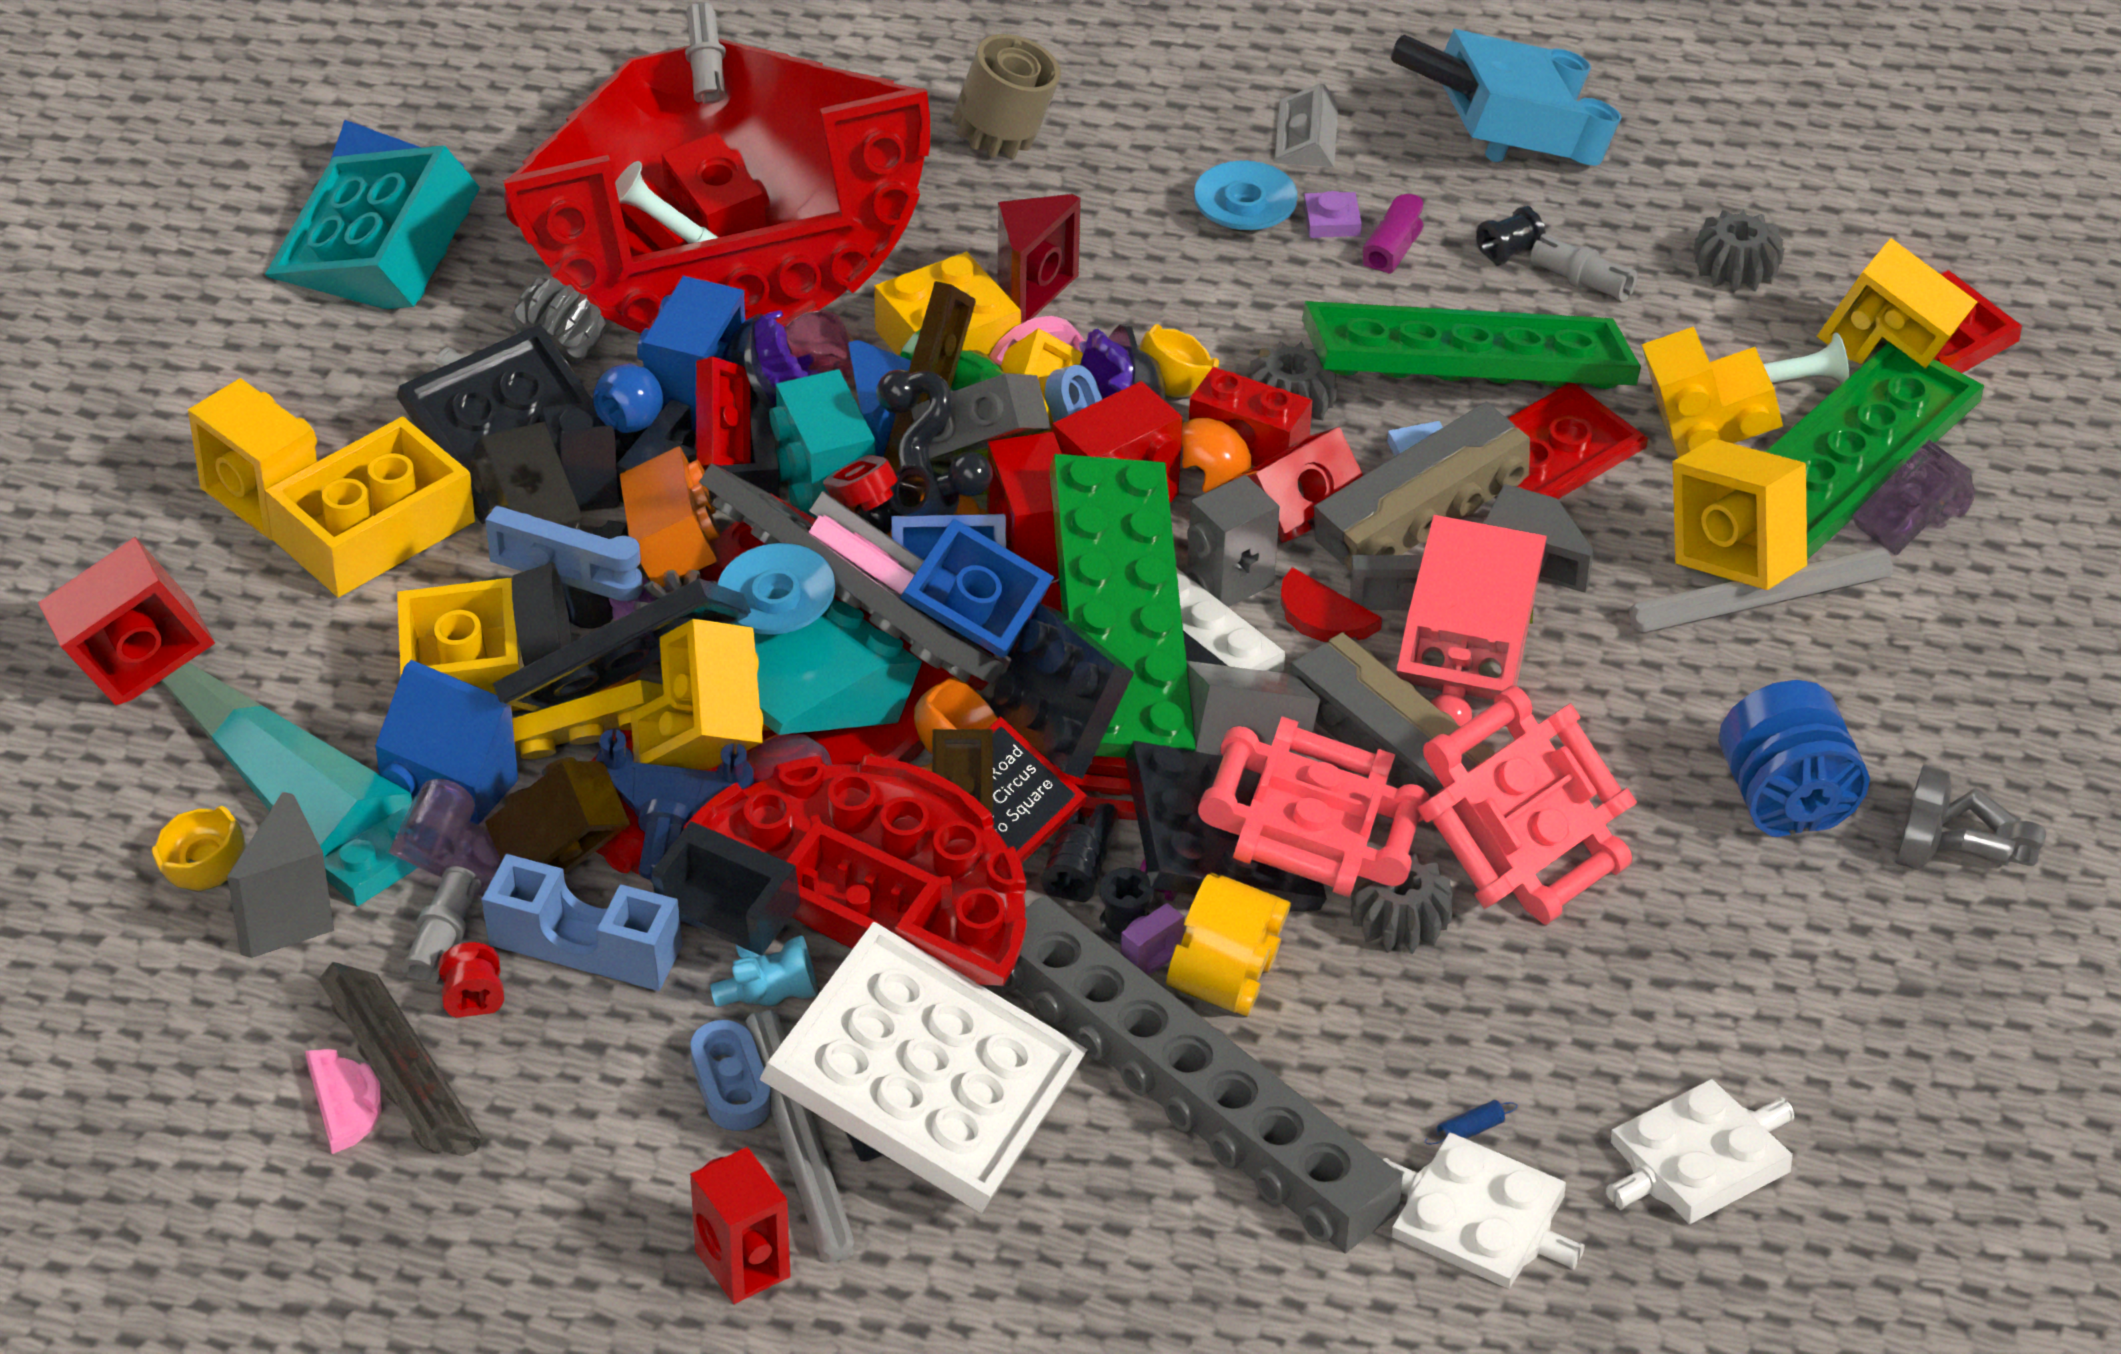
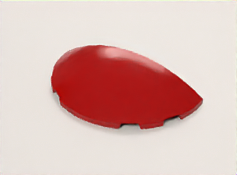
M864 755L858 765H825L820 756L801 758L777 764L770 778L754 783L745 789H742L738 783L732 784L714 796L689 820V822H695L795 865L801 904L791 917L842 945L853 949L871 924L876 922L979 985L1004 986L1015 967L1022 950L1027 929L1024 898L1026 879L1020 858L1015 847L1008 848L994 829L993 816L990 811L971 794L936 773L909 763Z

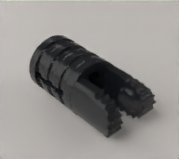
M1114 804L1096 805L1088 826L1085 824L1083 812L1079 809L1059 828L1041 877L1042 887L1049 896L1082 903L1087 902L1093 896L1118 822V808H1115Z

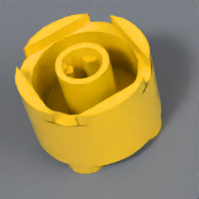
M1212 872L1207 874L1185 920L1184 925L1187 928L1181 945L1176 944L1167 973L1166 985L1205 1002L1248 1017L1260 990L1261 983L1258 980L1263 971L1269 972L1281 943V938L1277 936H1279L1284 926L1291 902L1223 875L1219 876Z

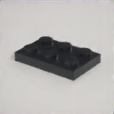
M1038 603L1031 620L1021 630L1019 645L1006 672L996 682L994 697L990 707L1063 773L1083 779L1135 672L1059 610Z

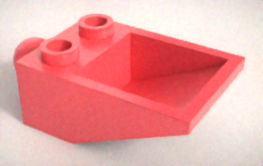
M1434 515L1408 612L1396 672L1400 679L1406 680L1412 685L1442 690V694L1436 696L1430 703L1440 711L1448 713L1461 727L1472 719V710L1465 699V695L1494 700L1496 695L1509 686L1517 687L1547 536ZM1431 651H1437L1445 657V660L1441 667L1423 664L1424 656ZM1487 662H1494L1500 666L1501 674L1498 678L1482 676L1479 674L1481 666Z

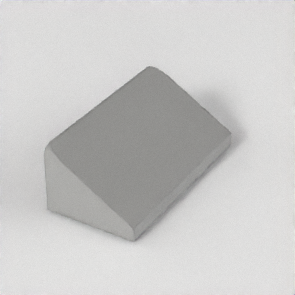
M1325 83L1317 84L1280 100L1274 163L1334 167L1339 105Z

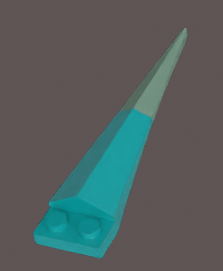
M187 662L160 681L231 763L268 811L271 810L282 792L294 794L323 851L327 881L356 907L452 847L449 828L413 803L410 792L193 664Z

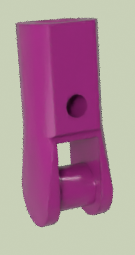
M1402 194L1392 201L1384 219L1363 246V266L1389 274L1394 272L1412 243L1423 230L1424 224L1419 218L1424 208L1422 198L1415 194Z

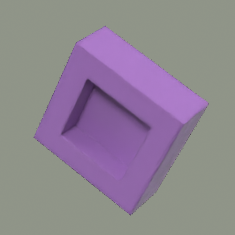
M1328 191L1324 193H1304V210L1309 238L1361 236L1362 224L1356 192Z
M1166 903L1148 916H1141L1135 919L1122 932L1121 954L1149 976L1170 962L1176 944L1181 945L1184 916L1170 904Z

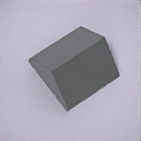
M1186 661L1196 752L1222 755L1220 749L1225 733L1230 728L1237 726L1252 730L1257 735L1259 742L1272 746L1282 716L1298 721L1297 728L1313 733L1320 698L1295 675ZM1289 750V752H1291V753H1294V754H1297V755H1300V756H1303V757H1306V758H1307L1306 755H1303V754H1300V753H1297V752H1294V751Z
M282 792L227 876L240 955L254 958L334 931L323 851L294 794Z

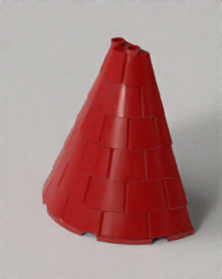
M718 39L719 44L725 47L726 52L725 57L722 59L726 98L717 103L703 104V100L701 102L694 100L691 63L686 60L685 51L690 45L632 57L590 94L587 100L566 118L567 122L522 161L523 166L509 178L503 180L511 210L528 244L533 246L540 258L550 268L549 271L553 278L558 279L563 285H572L577 292L587 295V300L599 307L600 315L641 334L645 328L650 329L655 322L663 298L666 295H671L682 277L687 276L744 290L745 321L756 314L761 313L765 315L769 312L782 311L783 316L777 318L776 321L783 325L785 332L821 316L820 309L835 301L847 290L852 294L857 291L878 270L906 229L920 197V191L917 187L922 174L925 156L929 157L930 110L926 88L895 84L894 80L823 66L822 62ZM718 132L730 149L736 148L740 152L745 162L746 170L752 179L758 178L764 184L770 199V207L765 209L767 227L688 244L685 241L682 246L661 250L621 209L613 171H624L633 162L640 161L642 163L641 177L656 184L666 192L661 153Z

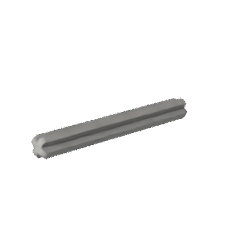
M1877 548L1807 564L1806 567L1769 590L1732 581L1639 602L1629 608V618L1635 631L1649 632L1889 577L1893 573V565L1888 550Z
M766 1010L761 1014L753 1012L746 1019L747 1029L753 1037L764 1069L767 1062L786 1039L779 1016L772 1010ZM770 1086L771 1111L819 1256L826 1263L848 1259L854 1253V1238L811 1111Z

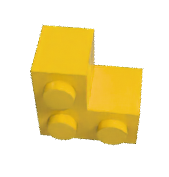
M1890 238L1860 274L1816 337L1829 345L1832 342L1833 334L1837 332L1843 340L1847 359L1861 365L1884 337L1924 368H1927L1977 301Z
M1694 326L1641 344L1658 410L1678 458L1712 438L1736 443L1783 427L1775 389L1756 347L1709 362Z
M692 619L659 637L664 695L630 712L634 762L708 771L722 763L721 751L726 745L734 743V753L737 754L738 744H741L747 751L763 743V714L759 705L757 680L759 660L755 652L753 628Z

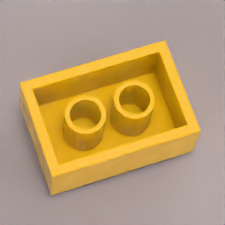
M404 416L265 490L272 540L338 598L475 522L470 472Z

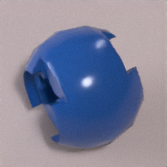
M631 363L621 364L606 370L599 378L593 392V404L596 413L606 425L613 426V429L623 433L637 432L651 426L659 415L663 404V392L660 383L647 368Z

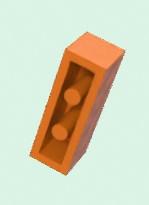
M680 446L620 474L628 534L639 543L640 563L650 581L657 583L661 587L665 586V571L675 570L681 579L685 577L688 570L698 571L718 561L714 540L721 537V534L712 516L716 513V509L712 505L713 502L708 493L710 490L699 483L705 471L698 460L689 463Z

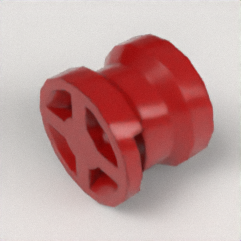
M477 942L460 943L449 948L441 955L438 968L439 976L445 983L441 990L443 1008L449 1015L455 1018L495 1013L501 1008L505 1000L503 983L499 979L501 973L499 955L494 948Z

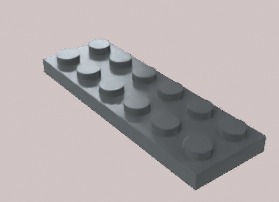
M713 463L709 465L699 483L717 495L712 503L714 507L739 523L743 520L753 528L750 533L767 545L775 543L796 544L820 554L829 563L835 579L834 595L856 609L861 607L872 616L869 620L891 636L897 639L902 637L912 644L910 651L938 669L942 667L964 682H967L971 675H974L991 684L994 683L1005 664L975 642L900 599L901 595L810 534L809 530L813 525L770 493Z

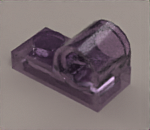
M1928 440L1852 515L1855 525L1897 556L1931 521L1942 529L1947 526L1944 522L1953 516L1961 518L1968 512L1975 497L1971 471L1934 442Z
M445 779L429 780L421 786L388 853L441 878L446 868L451 866L466 868L475 874L474 879L480 880L481 887L477 895L481 897L484 896L501 864L489 831L470 822L475 807L472 796L465 788Z

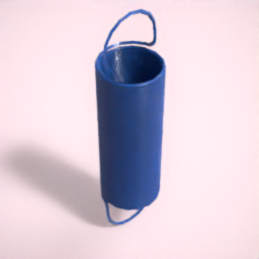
M1497 1100L1489 1101L1438 1124L1437 1133L1445 1130L1447 1136L1451 1132L1465 1139L1503 1123L1505 1121V1114L1514 1111L1517 1108V1104L1512 1102L1500 1104ZM1515 1104L1516 1107L1504 1113L1501 1105ZM1445 1139L1442 1140V1141H1439V1142H1435V1143H1427L1426 1140H1425V1143H1426V1144H1430V1145H1431V1144H1437V1143H1440V1142L1445 1141Z

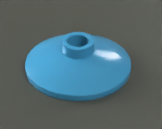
M1231 161L1216 165L1199 177L1194 188V200L1199 211L1216 224L1238 230H1258L1277 225L1293 213L1297 204V188L1286 173L1274 166L1256 161Z
M788 543L763 545L742 553L726 566L717 584L744 594L751 613L746 618L734 623V625L752 627L754 633L783 634L796 631L811 624L828 609L835 594V579L829 563L820 554L807 547Z

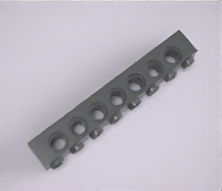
M1043 895L1025 908L1027 929L1015 967L1004 986H1002L1005 990L1014 991L1017 989L1033 1002L1037 1013L1047 1024L1052 1026L1061 1024L1076 1037L1078 1044L1088 1049L1086 1055L1096 1061L1103 1058L1120 1072L1123 1082L1130 1091L1138 1096L1147 1094L1164 1107L1168 1119L1176 1128L1183 1132L1192 1130L1209 1144L1215 1158L1227 1168L1237 1166L1255 1181L1258 1191L1269 1203L1273 1205L1283 1203L1301 1218L1306 1231L1315 1240L1322 1243L1329 1240L1346 1254L1399 1212L1403 1175L1048 896Z

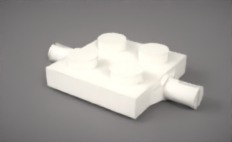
M1711 1079L1612 1129L1611 1143L1630 1163L1633 1174L1614 1184H1609L1606 1187V1194L1612 1202L1616 1201L1615 1205L1619 1210L1651 1194L1654 1198L1670 1205L1685 1221L1692 1224L1791 1172L1792 1153L1769 1132L1794 1120L1793 1108L1788 1101L1785 1103V1098L1779 1097L1756 1111H1748Z
M1449 1132L1433 1161L1422 1168L1419 1173L1391 1162L1387 1158L1383 1159L1403 1175L1401 1194L1408 1196L1407 1204L1392 1227V1238L1508 1289L1512 1286L1523 1266L1534 1260L1538 1254L1566 1265L1574 1270L1578 1260L1583 1255L1585 1244L1577 1243L1550 1231L1551 1219L1565 1197L1566 1182L1451 1132Z

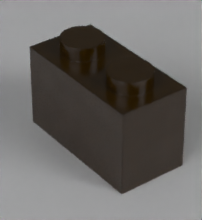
M575 757L558 759L548 764L542 770L543 776L530 787L520 789L507 796L503 801L504 807L485 821L501 862L505 855L509 854L562 868L565 875L631 824L604 761H577Z

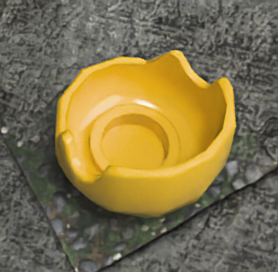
M1159 324L1153 325L1150 330L1146 331L1138 349L1157 360L1165 382V395L1169 397L1185 398L1192 396L1213 366L1218 368L1219 360L1216 357L1211 359L1208 351L1193 336L1176 329H1162Z
M220 805L215 810L198 808L177 814L160 830L156 845L152 847L151 851L160 872L169 882L178 888L201 892L221 886L228 880L227 876L245 850L246 842L239 822L225 806ZM189 859H192V860L196 861V862L188 863V862H189Z

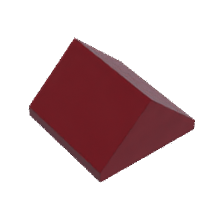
M1074 194L998 202L997 280L999 287L1021 310V324L1034 318L1079 276L1081 198Z

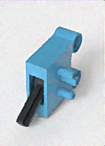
M1453 29L1444 51L1404 34L1397 39L1391 53L1393 63L1443 85L1471 138L1489 141L1485 155L1493 162L1503 161L1509 147L1514 146L1568 157L1586 165H1600L1621 121V114L1614 107L1594 98H1582L1580 101H1577L1591 70V65L1586 59L1569 50L1559 48L1547 49Z

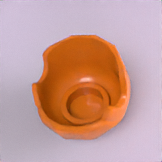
M1195 418L1182 424V466L1185 469L1191 466H1198L1204 471L1205 477L1202 484V491L1204 493L1228 483L1231 479L1251 469V455L1248 447L1233 428L1221 421L1210 418Z
M950 677L941 684L930 688L921 696L914 708V723L919 739L931 755L933 729H988L998 719L989 704L972 687L954 677Z

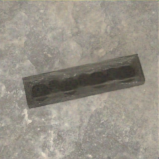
M332 961L318 979L333 1002L331 1009L342 1022L347 1024L359 1043L357 1045L358 1052L368 1063L373 1065L384 1082L386 1096L401 1109L412 1126L411 1135L421 1147L434 1154L446 1152L464 1157L475 1152L485 1140L378 974Z

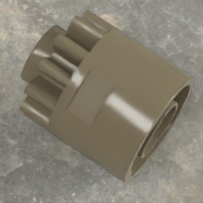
M996 34L983 39L978 45L951 118L954 124L959 125L956 135L964 138L967 137L970 142V148L988 150V154L994 158L997 157L1000 149H1003L1005 154L1011 159H1015L1018 150L1029 151L1037 132L1040 130L1061 77L1060 66L1053 55L1034 41L1016 35Z

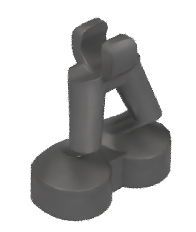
M1923 764L1910 804L1896 864L1920 869L1932 859L1936 851L1961 850L2008 866L2009 862L2026 866L2037 864L2039 850L2043 847L2046 838V830L2042 825L2030 821H2020V817L2014 816L1977 787L1950 803L1952 791L1950 772ZM1970 809L1996 833L1991 834L1970 828L1942 832V825Z

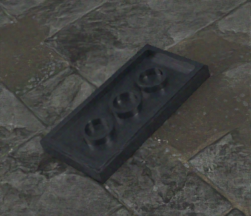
M698 578L492 684L501 703L531 711H539L595 694L660 661L659 637L692 619L734 624L749 616L748 614L751 611L743 593Z

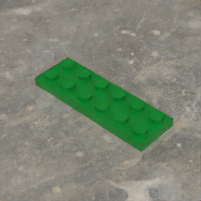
M1305 301L1302 322L1323 369L1330 370L1339 375H1355L1358 371L1381 372L1393 378H1406L1411 374L1434 375L1447 381H1457L1463 377H1479L1501 384L1512 383L1517 379L1536 380L1549 386H1563L1567 382L1589 383L1602 389H1613L1618 385L1637 386L1641 365L1613 318Z
M1889 342L1765 452L1806 463L1807 560L1979 404L1982 399L1984 385L1935 359L1931 361L1927 368H1924Z
M1054 454L1049 469L1062 614L1135 672L1094 756L1125 758L1133 741L1195 751L1165 462Z

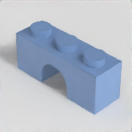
M509 854L505 855L482 898L489 946L656 991L661 990L683 946L678 899L620 884L607 909L593 907L580 901L569 891L565 884L562 868Z

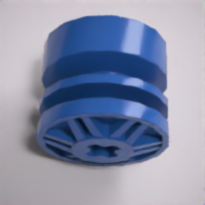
M1802 680L1772 683L1751 692L1732 707L1721 723L1718 743L1736 783H1738L1739 790L1755 826L1769 836L1781 837L1791 835L1790 830H1795L1796 834L1802 833L1804 828H1808L1809 831L1833 828L1853 814L1866 797L1870 776L1865 763L1856 748L1852 736L1849 735L1843 717L1831 693L1819 684Z

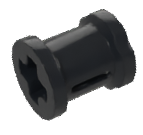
M1521 206L1514 210L1512 216L1498 222L1494 220L1481 222L1476 230V240L1479 250L1496 266L1505 264L1513 254L1526 249L1532 251L1537 240L1540 241V236L1546 234L1539 214L1530 206ZM1523 228H1529V232L1525 233ZM1497 238L1498 244H1494L1493 240Z
M1122 867L1113 869L1102 878L1100 882V898L1103 904H1105V909L1099 918L1102 934L1109 940L1121 944L1122 932L1135 919L1150 914L1147 908L1153 901L1154 888H1151L1149 875L1144 871L1136 868Z

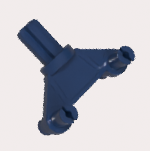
M613 729L605 731L601 735V750L596 756V761H604L619 798L639 817L638 825L645 832L638 869L641 877L649 879L653 883L651 874L655 866L682 833L683 827L714 796L734 783H738L742 789L754 784L753 768L746 761L747 751L741 744L737 745V754L734 753V743L728 744L722 749V763L715 772L636 763L633 760L631 751L625 747L626 737L621 731L617 730L616 740L613 739Z

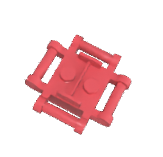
M1509 686L1494 698L1492 706L1451 734H1438L1425 743L1423 746L1424 757L1444 788L1419 805L1417 809L1426 823L1431 820L1434 822L1477 887L1478 891L1474 895L1483 909L1488 908L1513 891L1527 912L1544 925H1548L1562 914V906L1608 873L1612 872L1617 875L1632 863V855L1628 846L1619 837L1613 836L1605 824L1631 808L1637 801L1628 787L1623 790L1621 789L1577 723V720L1581 717L1572 703L1564 706L1538 724L1532 715V704L1529 697L1522 689L1516 686ZM1506 726L1514 740L1469 771H1466L1461 763V755ZM1556 734L1564 744V746L1557 750L1549 741ZM1597 794L1602 803L1594 808L1589 799ZM1583 841L1592 856L1549 887L1542 885L1536 873Z
M1283 716L1281 717L1272 746L1259 742L1257 735L1246 727L1237 726L1227 730L1221 743L1220 751L1223 756L1212 788L1206 790L1202 795L1198 806V813L1205 823L1240 835L1233 859L1248 864L1251 863V860H1255L1329 885L1333 887V893L1350 898L1357 875L1388 886H1398L1407 880L1412 863L1409 855L1417 824L1424 820L1417 807L1430 799L1425 789L1418 785L1407 784L1400 788L1386 785L1395 754L1378 749L1377 753L1374 754L1297 728L1298 721ZM1289 750L1294 751V752H1297V753H1300V754H1303V755H1306V756H1309V757H1312V758H1315V759H1318V760H1321V761H1324V762H1318V761H1315V760H1312V759H1309V758H1306V757H1303V756H1300V755L1291 753V752H1289ZM1336 766L1368 776V778L1338 769ZM1244 768L1261 774L1250 807L1238 803L1235 797ZM1376 813L1394 819L1386 846L1380 850L1366 846Z

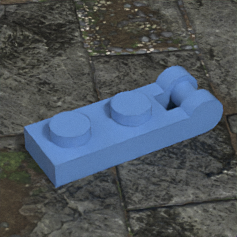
M497 505L485 519L490 562L523 572L553 562L562 584L619 601H631L642 594V574L636 568L641 561L640 546L638 541L630 536H617L607 539Z

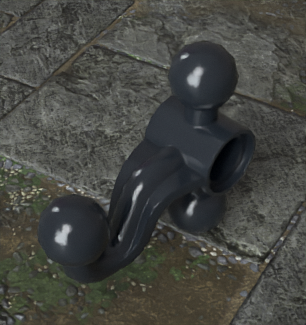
M905 370L888 371L880 378L876 387V397L880 405L888 412L895 414L906 413L914 408L922 393H927L930 398L929 408L906 430L899 443L898 456L900 468L895 471L898 481L890 487L893 496L873 509L863 511L859 504L854 510L856 514L886 535L892 531L891 516L954 515L959 504V494L967 497L981 495L989 488L993 479V468L989 461L983 455L976 452L958 455L953 459L946 473L939 474L934 472L928 454L929 445L946 425L952 408V392L947 382L934 372L926 370L909 373ZM926 488L925 496H924L923 500L921 501L920 498H921L922 492H923L924 489Z

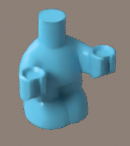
M802 935L788 940L781 952H775L770 955L764 953L760 956L735 945L741 959L733 961L732 971L734 977L710 984L716 1007L739 1001L748 1005L775 1006L787 997L807 999L818 996V985L813 963Z

